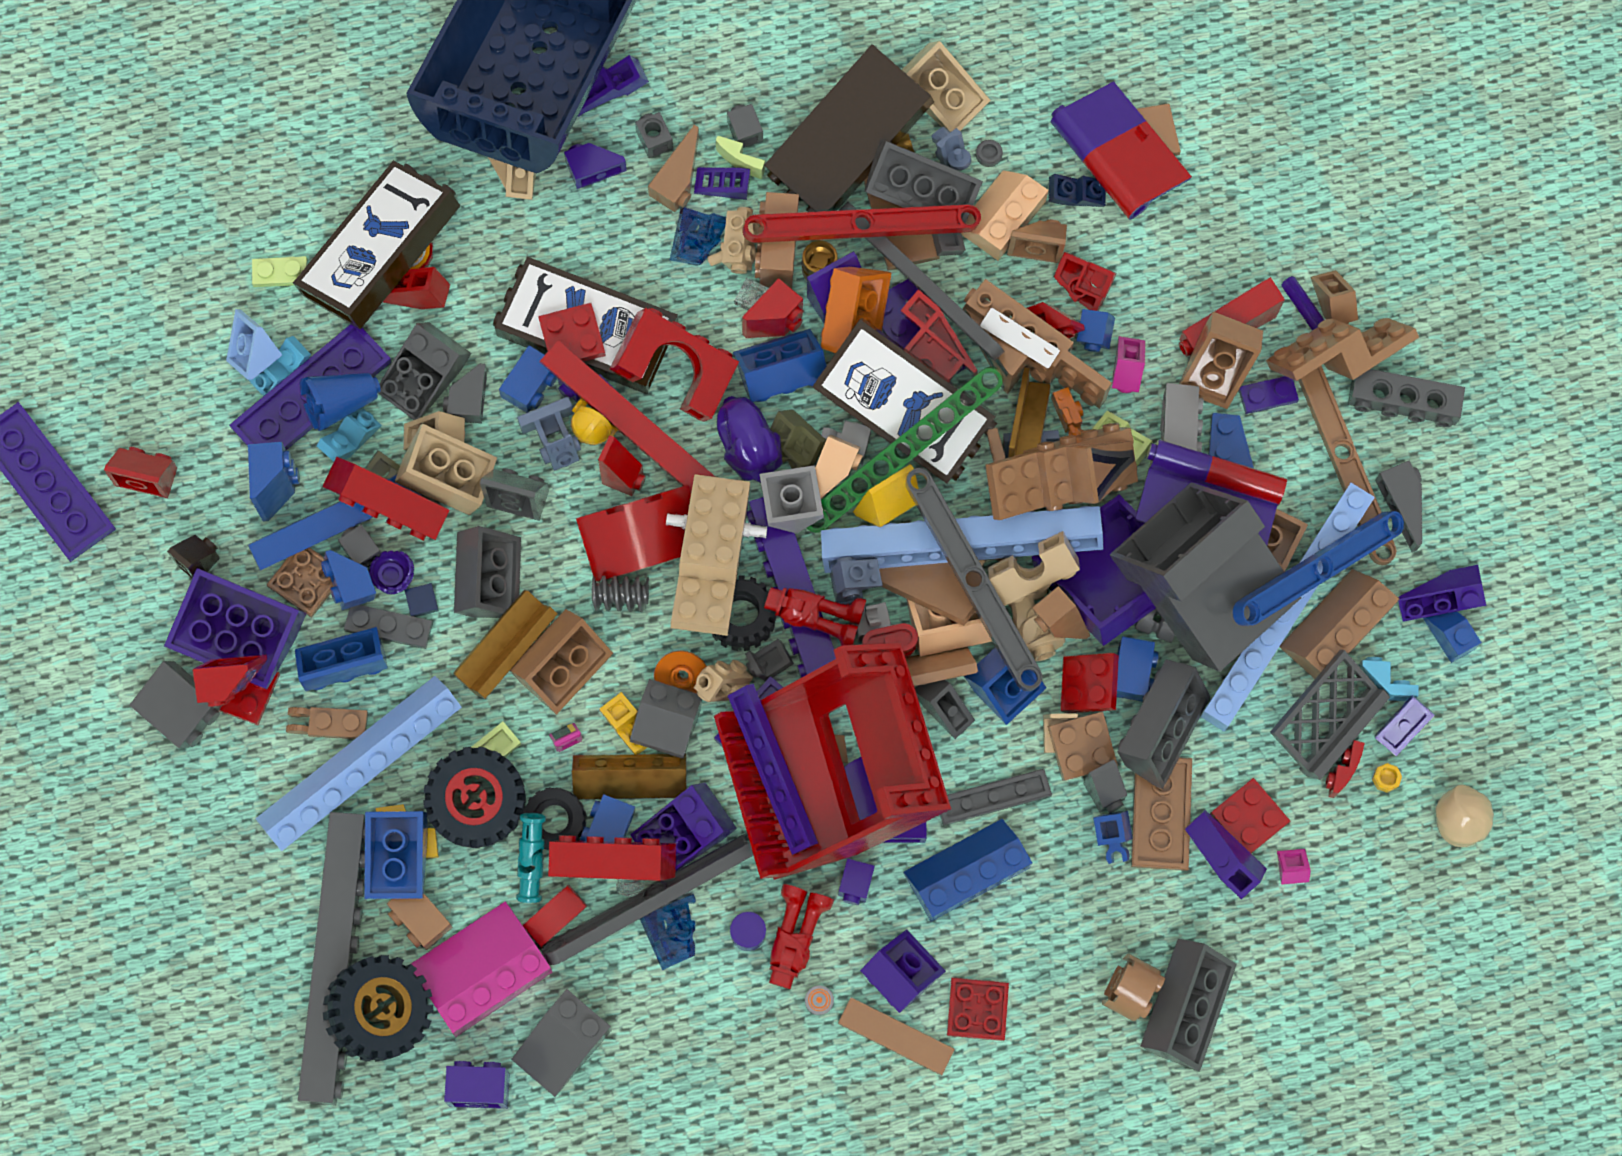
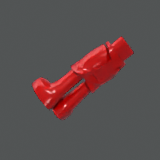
M770 587L764 608L775 611V616H780L785 623L792 626H804L814 631L819 630L839 639L842 646L853 645L858 631V626L856 625L860 624L867 600L856 598L851 604H841L827 600L825 596L802 589L789 588L787 591V588H783L782 591ZM819 611L844 619L852 624H841L819 617Z
M783 884L781 896L786 901V910L782 925L777 928V935L771 951L770 964L773 966L769 968V970H772L769 983L791 989L794 978H798L799 973L806 968L809 961V947L813 940L812 935L817 921L822 913L832 908L834 899L821 894L810 893L800 932L793 933L802 905L805 902L807 891L792 885Z

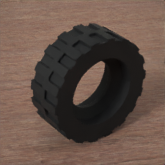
M549 787L542 791L539 790L535 793L536 795L529 798L528 804L524 806V813L542 814L547 807L557 805L564 808L568 814V824L563 831L553 834L545 831L542 827L545 850H549L550 841L559 840V835L576 836V841L581 837L587 824V816L582 802L574 794L562 788Z

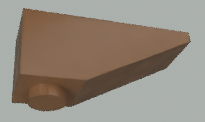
M693 125L648 185L649 196L673 212H676L680 206L684 208L691 198L690 192L699 141V127Z
M1059 586L1032 607L1037 616L1034 621L1044 633L1049 630L1057 638L1087 639L1091 636L1076 605Z

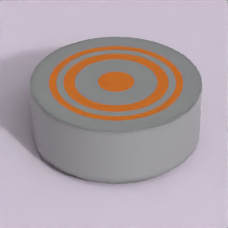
M814 986L806 993L805 1006L810 1013L818 1016L825 1015L833 1007L834 997L827 987Z

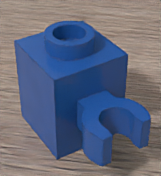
M1082 309L1079 322L1084 325L1085 330L1078 332L1077 342L1084 345V350L1091 352H1100L1101 348L1110 349L1115 317L1108 312Z
M1128 811L1101 814L1093 817L1098 846L1109 844V849L1106 853L1107 862L1109 864L1114 863L1113 855L1115 851L1122 854L1123 862L1128 861L1130 854L1128 849L1123 846V842L1133 839Z

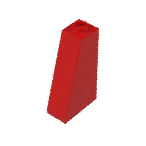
M1270 277L1214 312L1258 328L1277 317L1285 299ZM1211 314L1182 331L1179 347L1186 357H1191L1199 336Z

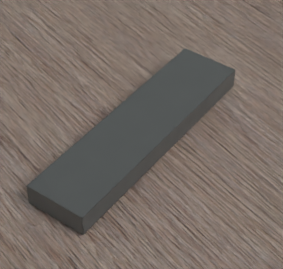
M1040 769L948 794L951 810L940 814L943 826L1052 797L1045 770Z

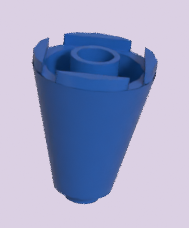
M370 373L310 376L300 380L301 395L306 394L307 403L303 404L306 414L313 428H318V431L330 427L378 398L377 393L381 392L378 379L372 377Z

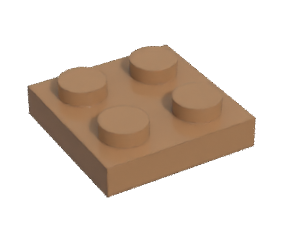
M1103 711L1047 726L1062 781L1087 775L1089 772L1112 760H1115L1117 764Z

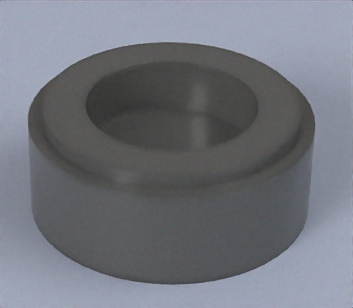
M984 140L977 146L976 159L981 165L993 167L999 164L1002 159L1003 150L998 142Z

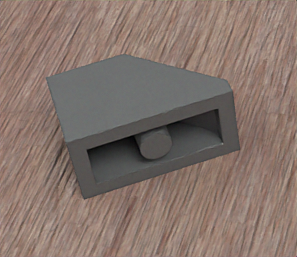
M478 364L449 388V396H444L443 400L444 413L465 418V423L482 424L487 382L486 364Z
M941 680L915 687L919 702L954 739L975 721L948 681Z
M1115 760L1089 772L1083 784L1100 813L1105 810L1112 813L1124 806L1122 801L1127 797V792Z

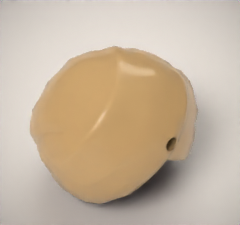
M1458 785L1446 792L1438 801L1435 810L1436 824L1439 833L1449 844L1456 847H1468L1483 841L1490 833L1493 826L1494 813L1490 800L1484 794L1469 786Z

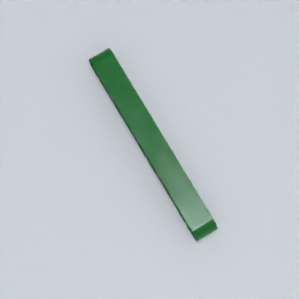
M990 366L976 374L821 499L825 522L821 526L812 524L807 529L814 533L825 530L860 502L869 489L895 474L997 392L1004 381L1002 372L998 368ZM987 372L996 374L998 384L994 387H987L983 382V375ZM963 391H973L976 395V402L972 405L965 404L961 399ZM947 407L953 410V421L944 422L941 420L939 412L942 408ZM921 425L929 426L933 432L932 438L925 440L919 437L918 428ZM907 443L911 448L910 455L907 457L900 456L896 451L897 444ZM878 460L886 461L889 465V472L886 474L878 473L875 469V462ZM858 477L864 478L868 484L867 490H856L853 484L854 479ZM834 495H842L845 498L846 506L839 509L833 505L832 498Z

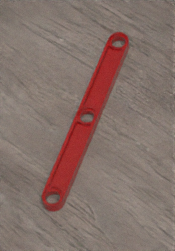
M973 205L758 214L746 219L742 233L746 240L754 243L966 233L976 229L981 221V214ZM965 212L972 214L975 223L971 225L965 224L961 219V214ZM860 217L867 219L869 228L866 230L859 229L856 226L855 220ZM750 223H758L761 225L763 232L759 235H754L749 231L748 225Z

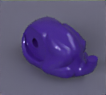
M734 396L724 399L723 405L718 411L716 421L718 434L726 451L724 460L741 479L745 481L755 480L761 483L760 474L775 472L783 464L781 437L778 433L772 432L762 412L750 399L746 397L736 398Z

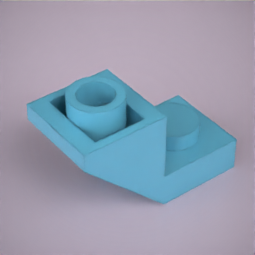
M294 336L285 339L279 349L282 354L280 358L253 380H249L262 396L266 395L310 358L311 354Z
M361 408L345 417L337 431L322 437L317 447L333 462L336 456L344 460L348 459L382 425L374 419L371 413Z
M1367 657L1358 665L1378 689L1386 691L1390 696L1389 701H1407L1412 695L1416 698L1419 696V685H1410V681L1396 680L1393 681V684H1390L1391 662L1382 661L1380 657Z

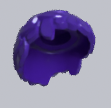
M383 551L379 557L377 556L372 561L369 575L377 589L386 594H398L407 589L412 582L414 563L402 551Z

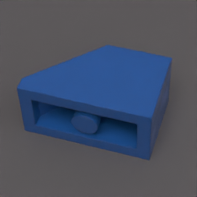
M1457 611L1423 618L1451 663L1474 651L1482 643L1468 620Z

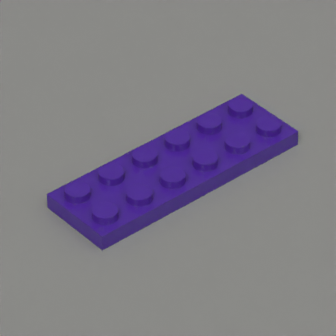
M350 324L229 426L247 447L248 444L282 442L287 450L313 428L303 405L307 403L306 394L301 395L300 380L302 378L370 373L372 377H375L392 360L363 328L360 330Z
M19 402L0 414V471L67 559L72 562L115 531L116 528Z

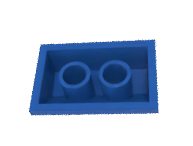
M811 329L733 352L735 360L739 361L737 367L746 393L752 402H763L771 396L781 393L789 394L807 385L813 386L827 366L823 349Z
M282 442L248 444L250 499L263 522L269 521L295 493V484L300 483L299 469L295 468V461L291 459L290 451H286Z
M377 627L295 649L298 678L305 691L320 690L327 685L349 682L356 677L367 674L374 675L388 669L385 651Z

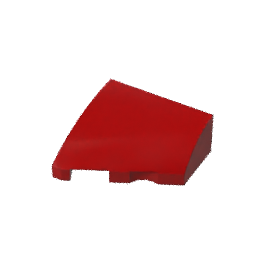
M1064 252L1054 278L1066 289L1074 302H1080L1088 310L1099 311L1117 273L1069 252Z

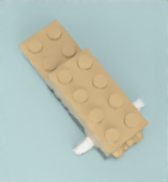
M695 474L688 515L667 514L666 525L683 527L682 529H685L671 628L728 636L743 538H749V536L766 538L767 526L746 523L750 491L749 481Z

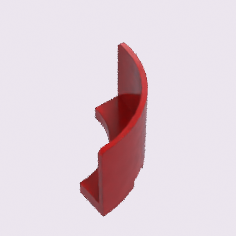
M689 485L576 518L589 564L596 581H600L602 576L609 579L613 576L623 575L681 557L685 529H682L683 527L666 525L668 513L688 515L691 499Z

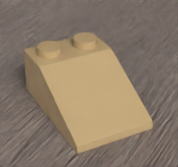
M940 41L928 43L902 69L932 96L934 103L926 113L949 132L956 128L961 131L991 101Z

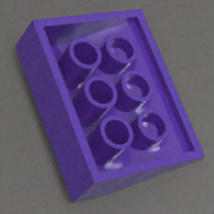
M197 568L164 647L203 663L212 659L267 654V661L250 683L268 689L296 640L307 613Z

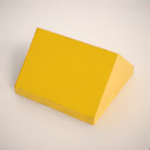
M911 464L869 489L854 509L853 513L855 516L878 527H882L914 507L916 504L905 485L909 472L914 469ZM916 475L911 477V485L919 489Z

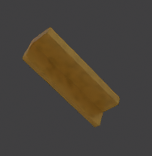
M1024 367L1009 445V457L1023 454V451L1037 447V444L1041 443L1051 384L1029 382L1030 368Z
M524 590L453 674L474 694L486 699L558 613L550 606L542 604L529 591Z
M670 754L573 755V794L578 799H602L603 794L614 799L676 798L687 789L686 754L684 758Z

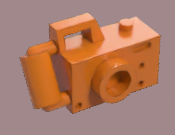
M1068 387L1053 392L1051 400L1065 433L1068 432L1069 435L1075 436L1080 435L1081 431H1084L1081 429L1083 409L1080 402H1074Z

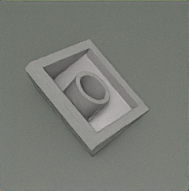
M815 465L760 474L768 526L797 534L824 518Z

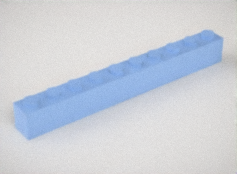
M1350 483L1300 562L1354 530L1375 497ZM1321 561L1318 562L1317 567L1319 574H1321L1323 570ZM1317 587L1302 595L1295 605L1240 654L1201 715L1203 719L1225 732Z
M1082 506L1080 508L1055 511H1030L1003 520H994L993 515L956 519L978 560L1008 558L1012 555L1014 557L1039 555L1038 543L1062 531L1075 552L1103 550L1100 506ZM922 520L911 523H887L882 527L861 525L853 528L821 530L822 561L825 573H831L832 567L837 564L836 560L844 557H852L853 560L877 559L879 569L948 563L926 522Z

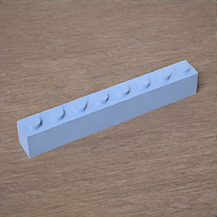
M434 676L255 819L278 848L283 851L462 707L449 689Z

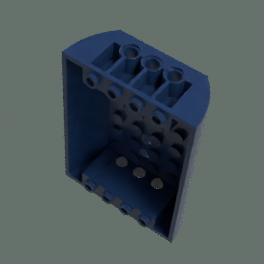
M456 0L406 93L409 104L421 124L437 140L536 174L548 169L556 160L637 0ZM548 27L557 29L556 32L551 34L544 32ZM542 47L546 49V52L536 54L533 50ZM515 88H523L525 92L520 95H516L512 93V90H514Z

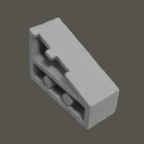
M1166 383L1160 425L1162 441L1201 452L1202 442L1197 441V436H1201L1203 420L1198 419V414H1202L1204 399L1199 398V386Z

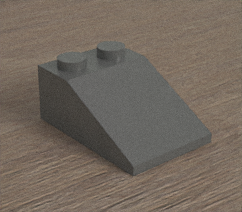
M503 468L502 471L493 469L481 478L480 486L487 507L540 521L549 493L548 483H545L544 479L529 475L528 478L519 476L516 471Z
M566 989L547 1011L511 1060L556 1097L610 1034L612 1028Z

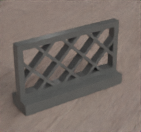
M1339 650L1270 733L1301 766L1299 770L1304 775L1321 780L1389 700L1390 696L1385 690L1377 688L1345 650ZM1344 661L1347 665V677L1337 678V667ZM1354 681H1361L1367 687L1360 697H1354ZM1324 682H1330V698H1319L1320 687ZM1337 682H1347V697L1337 698ZM1347 701V712L1343 717H1336L1337 702ZM1330 702L1329 718H1319V703ZM1306 703H1312V719H1302V708ZM1319 722H1329V733L1325 738H1319ZM1302 723H1312L1311 739H1301ZM1288 724H1295L1294 739L1287 740L1281 733ZM1301 743H1312L1311 755L1305 760L1301 755Z

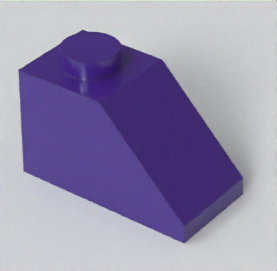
M591 143L584 145L576 144L564 152L565 162L576 189L627 171L624 156Z

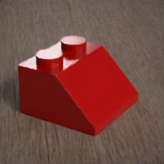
M778 278L742 316V335L745 338L785 336L789 331L795 332L803 322V319H801L804 311L803 298Z
M129 447L128 450L119 448L105 465L104 471L117 487L168 498L177 466L168 455L156 453L155 456L148 455L142 449Z

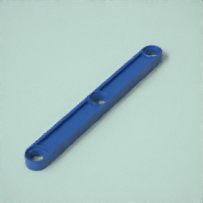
M1396 511L1378 514L1238 600L1233 607L1235 622L1241 626L1258 624L1399 536L1404 528L1402 515ZM1389 518L1392 519V529H1391V531L1389 530V527H1388V520H1389ZM1319 561L1322 562L1323 566L1321 574H1319L1317 568ZM1246 606H1248L1250 610V616L1248 620L1244 616V609Z

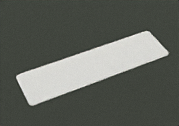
M993 308L989 310L980 324L982 328L1046 368L1051 366L1060 352L1058 348ZM999 315L1005 320H1007L1009 323L1003 322L1000 319ZM1022 332L1029 336L1031 339L1025 338L1022 335ZM1044 348L1047 349L1049 352H1051V353L1054 354V355H1049V354H1047V353L1045 352Z

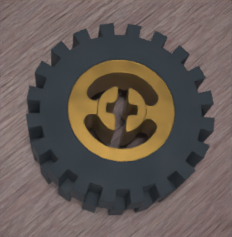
M380 955L375 958L371 956L342 970L336 975L338 978L330 983L328 990L331 992L324 997L323 1005H328V1011L323 1012V1020H329L331 1027L326 1028L328 1035L334 1034L337 1038L333 1043L338 1048L345 1047L347 1049L345 1054L350 1057L359 1056V1060L366 1062L375 1060V1062L384 1061L410 1051L414 1048L413 1045L415 1043L421 1042L425 1035L422 1032L430 1027L432 1021L427 1019V1015L433 1013V1005H428L427 998L432 997L431 989L424 990L422 984L427 982L423 975L417 977L414 974L417 968L412 964L403 965L404 959L398 957L389 959V955ZM376 987L384 988L391 992L398 1004L397 1017L394 1015L396 1011V1002L394 1001L384 1006L381 1013L375 1014L369 1019L371 1022H382L384 1024L383 1029L370 1025L365 1020L361 1010L363 998L365 999L363 1011L366 1015L373 1012L379 1003L391 997L386 993L378 994Z

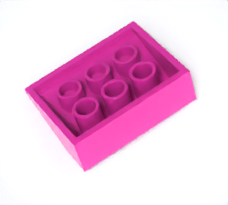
M506 901L411 963L417 968L414 974L417 977L423 975L427 982L423 983L422 986L425 991L431 989L432 997L430 999L455 1038L553 973L551 967Z

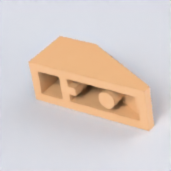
M833 435L828 436L815 467L820 498H823L846 478L852 469L857 471L863 455L858 454L861 447Z

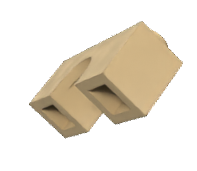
M1063 531L1038 543L1039 556L1042 562L1035 568L1027 569L1021 567L1013 555L988 567L989 580L1004 606L1010 603H1019L1027 595L1035 591H1044L1052 583L1060 579H1069L1080 570L1079 558Z

